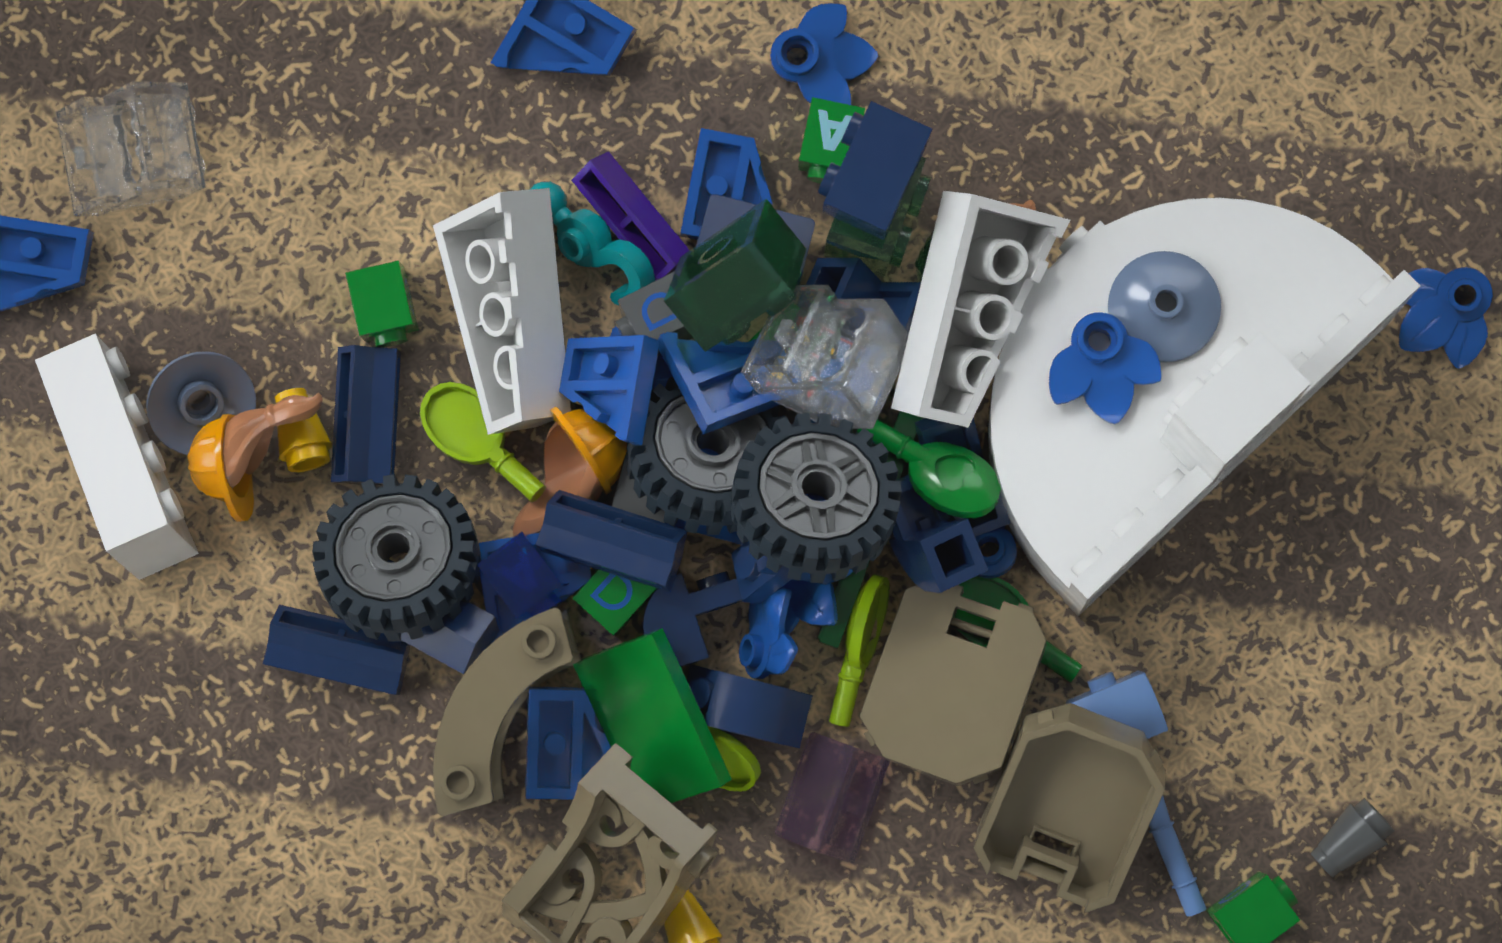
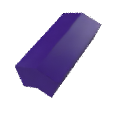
M609 151L591 159L571 180L615 235L621 240L631 242L646 255L653 268L655 281L676 270L680 273L694 261L692 252ZM596 177L600 180V182L604 185V187L609 191V193L613 196V198L618 202V204L622 207V209L627 213V216H626V215L624 214V212L620 209V207L615 203V201L611 198V196L606 192V190L602 187V185L597 181ZM635 226H637V227L641 230V232L645 235V237L650 241V243L654 246V248L659 252V254L663 257V259L668 263L667 265H666L665 262L661 259V257L656 253V251L651 247V245L647 242V240L642 236V234L638 231V229H637Z

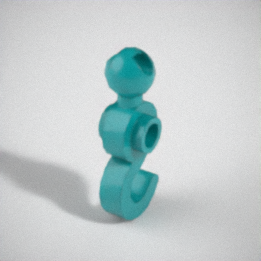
M542 181L530 188V190L550 188L553 224L557 227L558 245L560 251L568 260L583 267H601L607 264H615L625 272L628 283H625L610 294V299L615 305L619 306V299L655 282L654 271L646 255L640 248L629 241L621 239L612 241L610 228L601 216L587 209L572 212L567 207V195L561 186L551 181Z

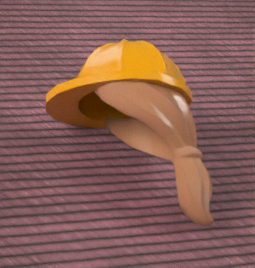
M317 393L312 397L288 396L276 404L267 405L266 408L247 410L237 415L223 414L221 418L203 426L195 435L187 455L188 470L190 471L193 483L206 495L224 501L230 515L236 522L249 521L254 508L252 473L259 467L267 454L274 427L313 417L321 407L322 395Z
M556 406L552 408L550 412L555 423L549 429L544 446L546 489L536 501H529L524 505L515 519L513 536L540 533L546 504L558 490L596 502L602 492L606 495L612 491L611 486L620 477L627 452V442L618 439L613 429L604 423L594 420L584 412V409L572 410L563 414Z

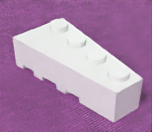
M550 188L499 192L433 225L488 435L534 428L551 422L554 419L550 410L555 406L563 414L571 411L570 400L559 392L565 360V345Z
M943 191L891 406L892 409L919 417L969 427L1000 364L997 357L1009 333L1015 334L1024 315L1020 310L1033 284L1040 283L1049 265V262L1045 260L1056 237L1062 238L1070 222L1069 219L974 194Z
M95 333L36 359L37 367L106 552L138 580L199 554L185 523L180 502L174 491L170 488L164 474L166 466L162 455L154 441H150L144 424L148 423L144 408L135 393L130 395L124 381L125 378L130 376V372L120 350L117 347L109 349Z

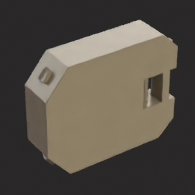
M915 585L905 590L862 707L860 718L868 730L864 735L871 747L877 745L882 756L887 761L956 786L972 781L974 784L988 780V775L1002 771L1047 646L1046 638L1033 614V607L1021 603L1016 606L1003 601L999 610L962 597L964 589L959 585L942 593L927 592ZM957 609L996 622L993 631L955 618ZM949 627L989 640L987 648L947 634Z
M1069 703L1025 715L977 828L974 850L986 875L989 870L1017 880L1021 870L1058 884L1056 896L1085 907L1084 913L1113 904L1165 791L1166 770L1163 766V761L1156 749H1153L1143 731L1075 704ZM1035 831L1074 845L1070 855L1068 856L1033 842L1032 838Z

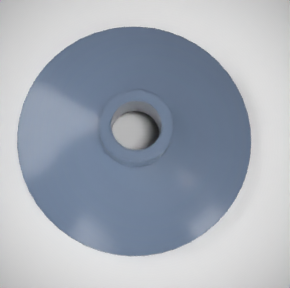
M1157 251L1134 259L1120 271L1109 293L1108 314L1115 316L1122 322L1128 336L1148 342L1157 353L1160 362H1175L1194 355L1209 342L1219 323L1221 299L1214 279L1199 262L1181 253ZM1164 293L1172 295L1176 300V308L1170 312L1161 311L1155 303L1158 295Z
M215 352L189 353L171 361L156 375L149 388L146 400L148 421L155 435L170 449L186 455L190 451L195 435L203 426L221 418L223 414L237 415L247 410L256 409L255 389L246 371L233 359ZM198 390L206 391V397L202 402L198 404L188 402L189 396Z

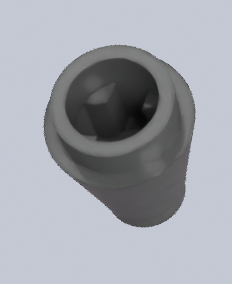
M1363 798L1355 806L1349 803L1319 842L1318 847L1311 852V855L1334 878L1340 871L1343 872L1388 845L1385 839L1395 830L1372 804Z

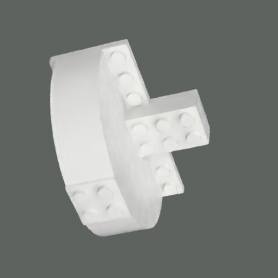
M1229 198L1187 199L1159 204L1133 212L1107 225L1099 221L1089 231L1081 226L1059 247L1062 254L1049 269H1046L1040 283L1033 284L1020 310L1024 314L1015 334L1009 333L1000 352V364L995 372L991 394L988 443L990 465L996 472L1001 487L1000 493L1010 520L1008 525L1014 538L1030 563L1077 616L1084 612L1393 320L1420 287L1405 270L1393 280L1359 247L1317 221L1278 206L1251 200ZM1171 251L1181 253L1196 260L1210 273L1217 285L1221 299V315L1213 336L1201 350L1186 359L1175 362H1160V382L1149 385L1134 384L1131 406L1119 423L1115 425L1110 424L1098 417L1086 404L1083 396L1065 404H1054L1049 391V372L1053 359L1058 353L1071 345L1073 329L1083 317L1096 312L1108 313V298L1112 284L1127 264L1148 253ZM1160 294L1155 299L1156 306L1161 311L1170 312L1176 308V300L1170 294ZM1100 332L1092 334L1088 339L1089 345L1096 351H1104L1110 346L1109 338Z

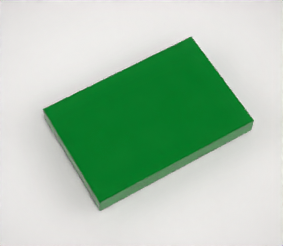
M663 628L592 654L573 664L610 746L612 747L616 743L632 756L630 770L670 803L722 787L732 780Z

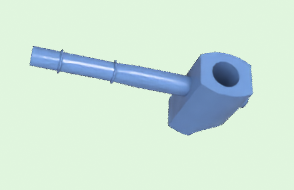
M1139 670L1117 680L1113 672L1102 674L1087 681L1090 691L1066 700V704H1075L1139 729L1145 733L1147 739L1168 731L1164 715L1145 672ZM1162 796L1149 824V833L1153 834L1172 880V889L1176 890L1186 916H1193L1206 910V905L1196 884L1197 877H1194L1173 828L1174 821L1170 820L1164 796Z

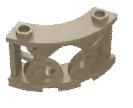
M553 608L517 624L488 646L467 669L457 684L441 720L434 750V796L437 812L440 816H446L506 798L502 776L503 752L509 727L522 704L528 699V687L541 686L557 673L572 667L574 663L581 660L568 610L561 612L558 608Z
M616 743L578 782L574 799L562 820L567 826L565 829L567 833L559 847L557 848L553 843H548L525 874L502 899V916L518 930L521 928L537 943H574L584 923H593L588 929L585 939L586 943H599L601 937L609 938L612 943H650L678 905L693 880L699 878L718 855V852L712 848L718 830L710 823L701 829L630 770L632 756ZM607 816L613 819L615 828L625 823L628 829L620 833L614 832L607 824ZM634 839L643 862L645 893L623 899L596 900L601 888L602 871L598 858L588 845L591 841L604 847H620ZM571 869H578L584 875V889L581 898L574 896L580 892L583 883L579 885L571 883L569 880ZM665 869L670 870L667 879ZM536 912L553 919L568 921L560 938L533 916V913ZM644 915L636 928L632 930L628 919Z

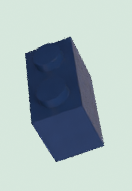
M873 101L870 102L864 116L854 112L841 140V143L850 146L841 166L830 163L818 190L819 194L826 197L823 204V213L884 240L927 147L933 129Z

